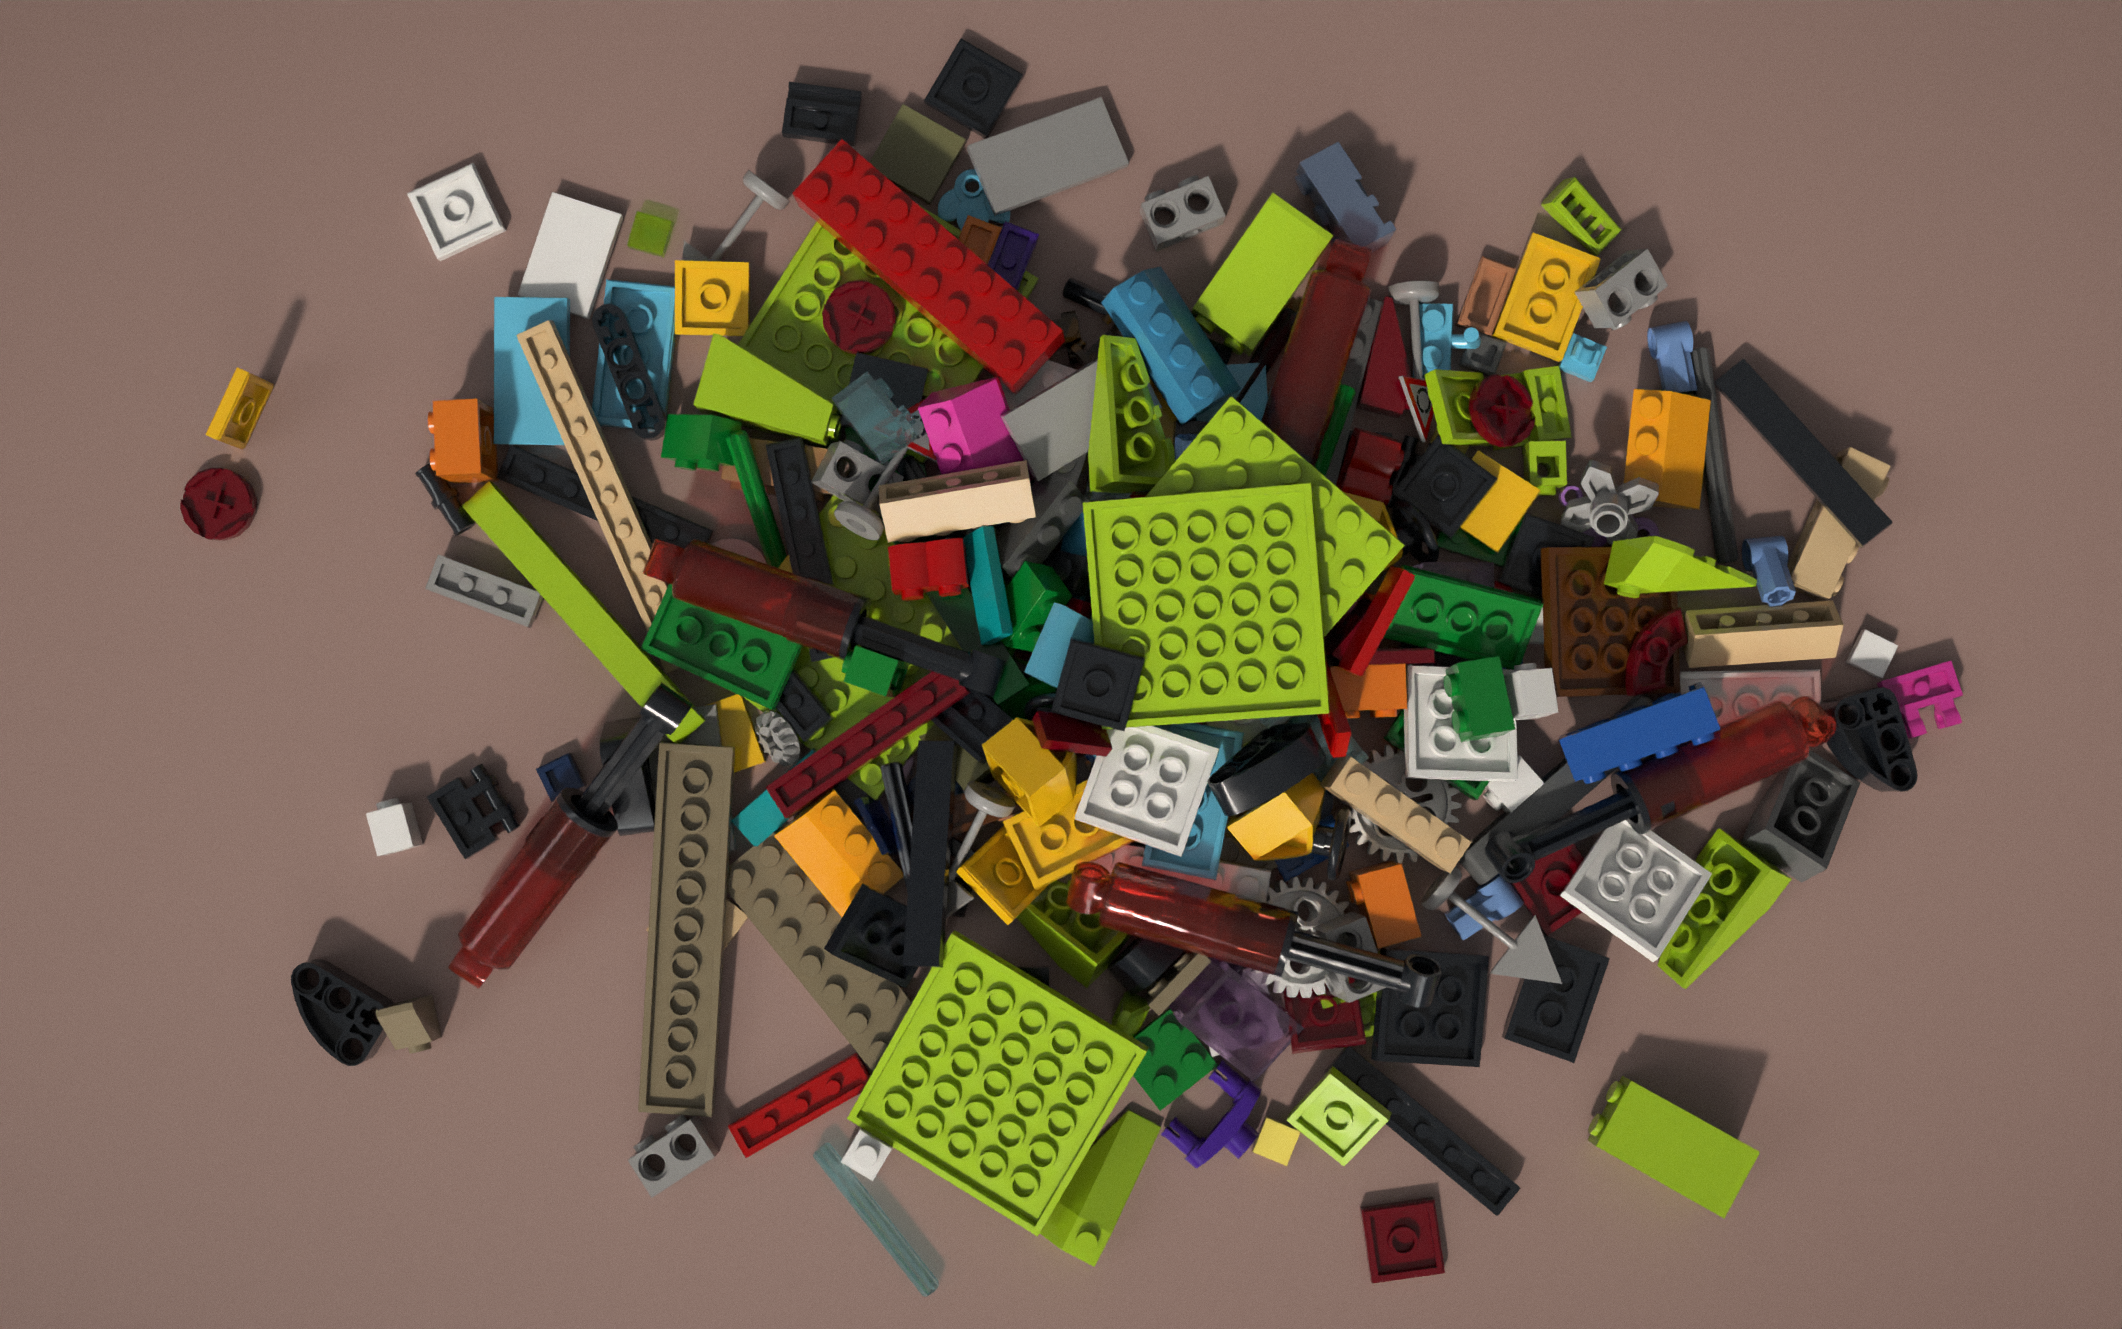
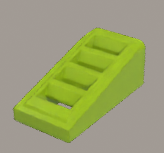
M1576 177L1564 179L1541 203V206L1594 256H1598L1622 230ZM1570 195L1572 198L1563 206L1561 202ZM1580 204L1583 208L1573 217L1571 212ZM1589 215L1593 216V220L1583 228L1581 226L1582 222ZM1601 224L1605 229L1593 239L1590 235Z
M1128 991L1124 992L1111 1020V1024L1131 1037L1135 1036L1140 1031L1150 1009L1146 999L1136 994L1132 996Z

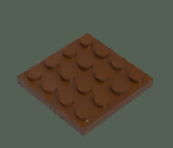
M1612 547L1541 548L1545 668H1552L1556 697L1627 695L1626 665L1633 642L1641 629L1652 618L1665 610L1678 607L1677 592L1640 594L1639 598H1629L1617 594L1618 588L1604 584ZM1679 648L1668 661L1665 671V688L1643 694L1681 692Z

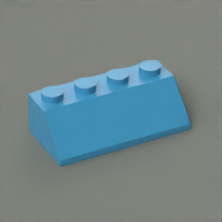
M1161 266L1143 270L1114 287L1101 302L1124 337L1136 338L1148 375L1181 425L1186 424L1241 389Z

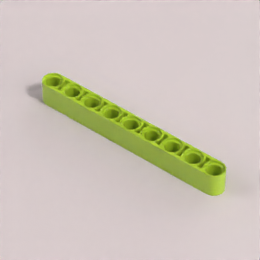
M488 481L462 505L472 519L641 708L661 682L691 703L648 653L641 650L639 643L492 481ZM691 707L676 730L671 735H666L675 744H680L706 719Z

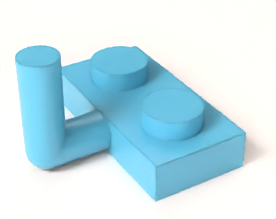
M1419 304L1423 378H1425V374L1434 369L1451 370L1452 349H1476L1481 345V338L1476 328L1470 327L1465 330L1464 334H1453V304Z

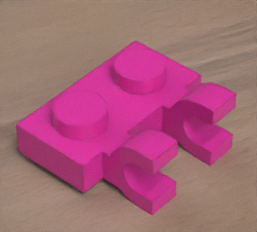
M1952 661L1877 683L1878 688L1885 687L1895 694L1908 738L1927 734L1918 709L1934 704V718L1938 729L1962 723L1953 698L1963 696Z

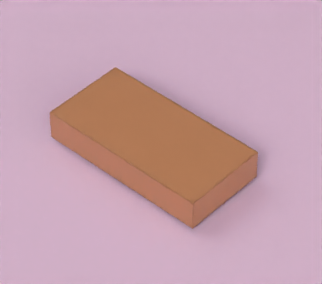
M1482 256L1455 326L1465 330L1473 327L1478 332L1492 336L1516 268Z

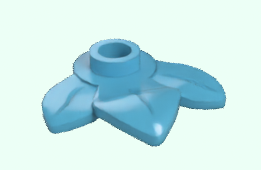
M975 169L963 171L956 178L954 188L945 193L938 204V217L946 222L957 220L961 231L968 215L988 223L989 220L1000 224L1010 221V211L994 216ZM971 181L979 184V189L974 193L968 192L965 188L967 183Z

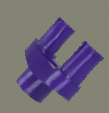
M1224 1060L1217 1066V1069L1227 1079L1216 1070L1211 1073L1208 1079L1216 1083L1233 1098V1105L1206 1138L1204 1136L1199 1138L1179 1121L1176 1116L1170 1122V1127L1167 1126L1161 1133V1136L1169 1140L1186 1155L1184 1159L1195 1169L1206 1163L1223 1147L1239 1159L1259 1135L1245 1120L1252 1111L1262 1089L1252 1080L1247 1082L1227 1065Z

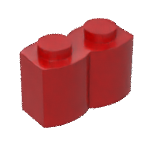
M1355 427L1346 448L1336 486L1345 493L1384 502L1386 506L1392 494V485L1389 484L1390 477L1393 471L1400 469L1403 462L1404 450H1401L1402 443L1397 439Z
M963 538L888 546L892 591L895 595H901L902 600L923 599L924 593L939 591V596H956L961 594V589L969 587L966 547Z

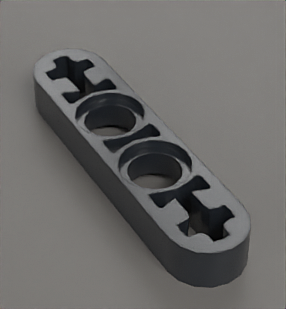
M613 304L601 305L593 313V327L632 428L644 440H658L665 434L667 419L629 320L618 306ZM611 313L614 317H619V320L615 322L617 333L620 336L626 333L627 337L617 338L607 344V340H612L614 337L610 329L601 324L606 321L605 315ZM620 346H629L633 350V359L627 365H618L614 361V352ZM638 379L646 384V393L642 398L635 400L627 395V386L631 381ZM653 401L654 405L646 406L649 415L653 419L658 418L659 422L654 424L655 431L650 433L646 428L641 429L640 425L645 423L643 412L640 409L634 412L633 407H642Z

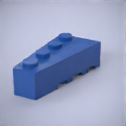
M1698 682L1688 686L1690 692L1667 694L1657 698V700L1652 702L1651 706L1646 708L1645 705L1637 706L1617 714L1615 719H1602L1559 736V742L1575 782L1583 779L1585 784H1590L1605 778V771L1619 766L1620 771H1626L1642 764L1640 758L1655 753L1658 759L1678 752L1677 745L1690 740L1694 746L1714 739L1713 732L1721 729L1703 684Z

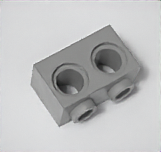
M1197 175L1189 177L1178 183L1179 188L1166 193L1164 189H1161L1144 198L1145 202L1141 203L1140 214L1156 252L1224 223L1225 213L1209 176L1199 179ZM1195 196L1202 197L1207 202L1208 207L1202 211H1195L1188 205V200ZM1160 210H1166L1173 215L1174 221L1168 225H1161L1155 220L1154 215Z
M1639 249L1626 251L1577 289L1575 294L1595 329L1612 328V330H1616L1628 324L1632 320L1631 315L1638 309L1646 308L1656 302L1658 299L1657 294L1664 290L1668 284L1649 250ZM1609 297H1610V299H1611V306H1610V307H1609Z
M845 439L844 442L839 441L830 444L811 483L843 501H852L864 505L871 493L868 487L870 478L875 476L879 479L889 462L878 457L876 460L869 458L863 454L865 449L862 446ZM840 458H844L850 466V472L846 478L842 477L836 468ZM894 472L887 484L902 482L904 477ZM878 498L871 511L878 517H882Z
M1352 911L1313 927L1314 934L1317 937L1336 942L1338 936L1345 932L1347 936L1345 945L1378 954L1368 922L1363 915ZM1330 971L1325 975V981L1331 994L1348 1003L1386 988L1359 979L1349 984L1348 976Z
M680 1115L664 1126L667 1130L666 1134L656 1140L653 1135H650L633 1146L636 1153L628 1159V1162L651 1198L714 1158L720 1151L698 1116L686 1119L684 1115ZM685 1133L692 1135L696 1140V1149L693 1151L683 1149L679 1143V1136ZM650 1154H658L664 1159V1170L656 1171L649 1166L648 1157Z

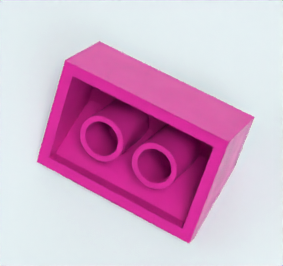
M999 377L932 392L918 407L942 475L1024 461L1000 415L1010 409ZM1028 469L1029 478L1031 482L1033 480V476Z

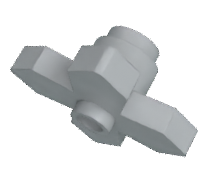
M1590 460L1581 476L1580 482L1588 496L1568 501L1561 515V525L1578 532H1584L1593 528L1598 534L1605 536L1609 544H1613V541L1636 538L1638 525L1631 514L1651 510L1659 495V485L1638 477L1617 487L1611 466Z

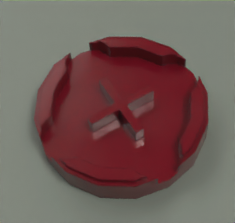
M864 280L849 281L835 288L829 295L830 297L826 301L822 312L823 326L831 342L839 349L856 355V352L871 354L882 348L892 337L896 325L895 307L889 295L883 289Z
M1492 374L1475 384L1469 397L1468 409L1474 427L1479 435L1488 443L1498 447L1514 446L1529 437L1535 424V417L1532 418L1531 413L1532 398L1525 386L1516 378L1509 375Z
M209 468L198 472L187 482L184 488L183 500L181 499L180 503L184 522L194 533L209 540L226 541L240 536L250 527L256 515L257 498L252 485L244 476L229 469Z

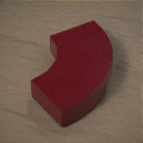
M1681 607L1671 608L1659 613L1637 635L1630 649L1626 665L1627 696H1636L1665 688V671L1669 659L1678 648L1688 643Z

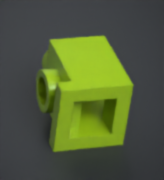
M1529 441L1522 446L1524 480L1540 489L1538 496L1556 495V488H1562L1567 485L1566 441ZM1539 464L1547 468L1548 473L1546 477H1541L1537 474V466Z

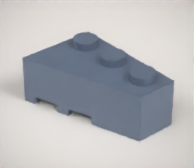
M1339 141L1299 163L1296 170L1298 175L1295 176L1296 183L1304 196L1309 194L1315 205L1312 208L1313 214L1318 224L1322 228L1326 226L1329 232L1334 235L1330 244L1338 259L1344 258L1349 266L1387 245L1396 228L1391 220L1384 224L1375 210V207L1379 206L1378 200L1374 194L1367 195L1359 181L1362 179V176Z

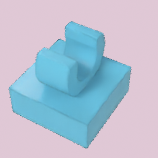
M1573 333L1563 360L1559 362L1558 366L1563 372L1592 382L1607 346Z

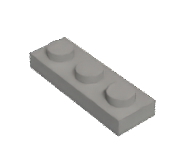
M442 555L437 556L425 589L529 628L533 625L543 598L536 590Z

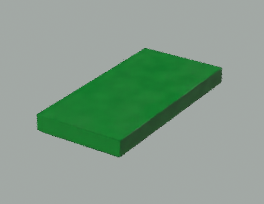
M1401 565V569L1414 574L1415 579L1383 638L1422 648H1431L1434 651L1471 660L1500 656L1502 667L1514 670V666L1521 665L1543 607L1540 599Z
M670 582L641 646V650L766 708L775 710L805 642L784 634V632L679 584Z

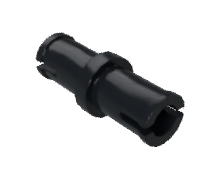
M430 463L415 473L433 499L431 505L435 510H440L454 531L455 536L466 532L475 525V522L470 518L458 499L460 496L456 488L452 489L447 480L436 476V471L432 470Z

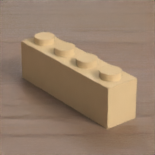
M1852 447L1838 452L1835 459L1875 502L1876 497H1880L1888 486L1889 477L1886 475L1890 465ZM1817 499L1787 566L1795 590L1816 601L1830 599L1831 596H1836L1844 582V577L1841 574L1846 563H1850L1856 556L1859 545Z
M1026 460L879 485V505L888 543L895 541L910 542L918 537L930 535L945 536L953 531L970 528L976 530L981 526L1005 522L1020 523L1026 519L1036 517Z
M1833 600L1789 603L1775 607L1760 605L1688 610L1684 619L1688 643L1682 646L1689 668L1836 658L1844 624Z
M1350 756L1338 757L1320 783L1323 788L1443 871L1451 873L1472 843Z

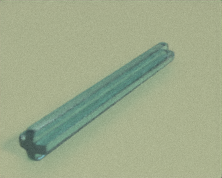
M830 1143L823 1144L814 1152V1159L921 1295L924 1297L931 1295L939 1287V1281L850 1168L841 1163L842 1158Z

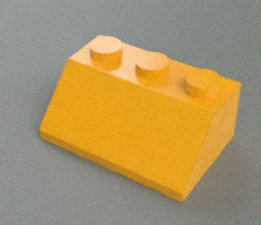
M1633 390L1624 483L1638 477L1657 483L1659 485V495L1653 507L1700 510L1711 400L1673 391Z
M834 789L819 797L774 835L841 917L845 914L862 884L885 893L904 877L900 868Z

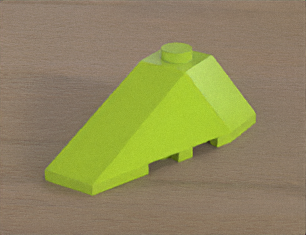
M1102 335L1100 337L1088 449L1090 491L1129 493L1151 490L1175 462V451L1171 438L1166 439L1159 420L1163 416L1159 404L1154 406L1147 386L1150 378L1136 338Z
M1654 535L1613 541L1604 584L1618 588L1617 594L1621 596L1639 598L1640 594L1756 587L1757 579L1732 567L1715 565L1716 560L1709 556H1694V549Z
M1720 828L1717 829L1695 861L1712 873V875L1665 947L1657 965L1685 989L1771 908L1792 880L1774 864L1741 844V841Z
M1056 880L1050 883L1016 918L1059 967L1088 988L1112 963L1136 930L1140 921L1112 898L1102 894L1098 898L1079 890L1080 885L1069 880L1065 884Z
M1128 1109L1089 1149L1040 1234L1059 1249L1095 1267L1123 1211L1161 1126Z

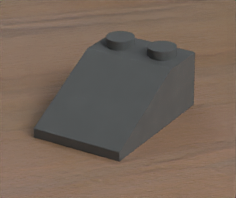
M1799 743L1795 746L1752 814L1741 844L1801 883L1828 868L1860 782Z

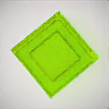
M637 211L627 243L628 248L664 258L674 223L671 220Z

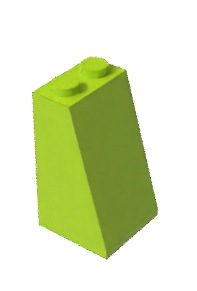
M1272 193L1200 296L1191 313L1204 332L1211 334L1213 331L1225 339L1223 344L1231 348L1232 352L1237 355H1241L1244 352L1250 357L1322 257L1334 235L1275 193Z
M713 333L693 404L703 415H715L742 422L741 426L788 439L802 437L804 443L826 449L829 448L833 441L839 442L843 426L840 425V414L832 403L722 335Z
M1624 1076L1621 1077L1619 1082H1613L1606 1094V1101L1608 1103L1602 1114H1596L1589 1125L1588 1133H1590L1588 1141L1725 1219L1760 1152Z

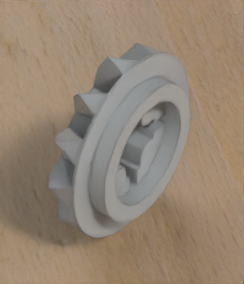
M766 711L756 718L755 732L759 735L758 742L763 745L764 753H768L773 762H779L784 767L797 762L800 758V743L796 731L788 721L774 711Z

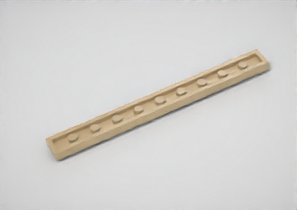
M548 320L516 336L648 632L668 588L669 581L555 323L552 320ZM660 659L665 673L680 668Z

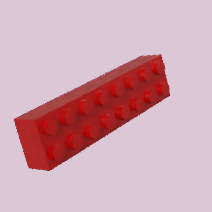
M843 139L838 142L792 193L801 209L991 375L999 377L1000 382L1015 396L1065 342L1063 330Z

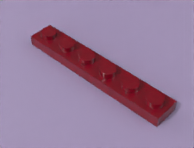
M931 671L765 788L783 816L790 818L965 697L970 691L968 688L958 685V680Z

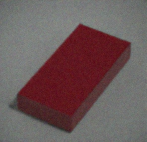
M1037 711L1032 718L1040 746L1043 749L1105 757L1113 749L1107 730L1102 729V725L1044 711Z

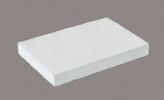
M552 192L518 296L570 299V314L590 319L624 218L622 214Z

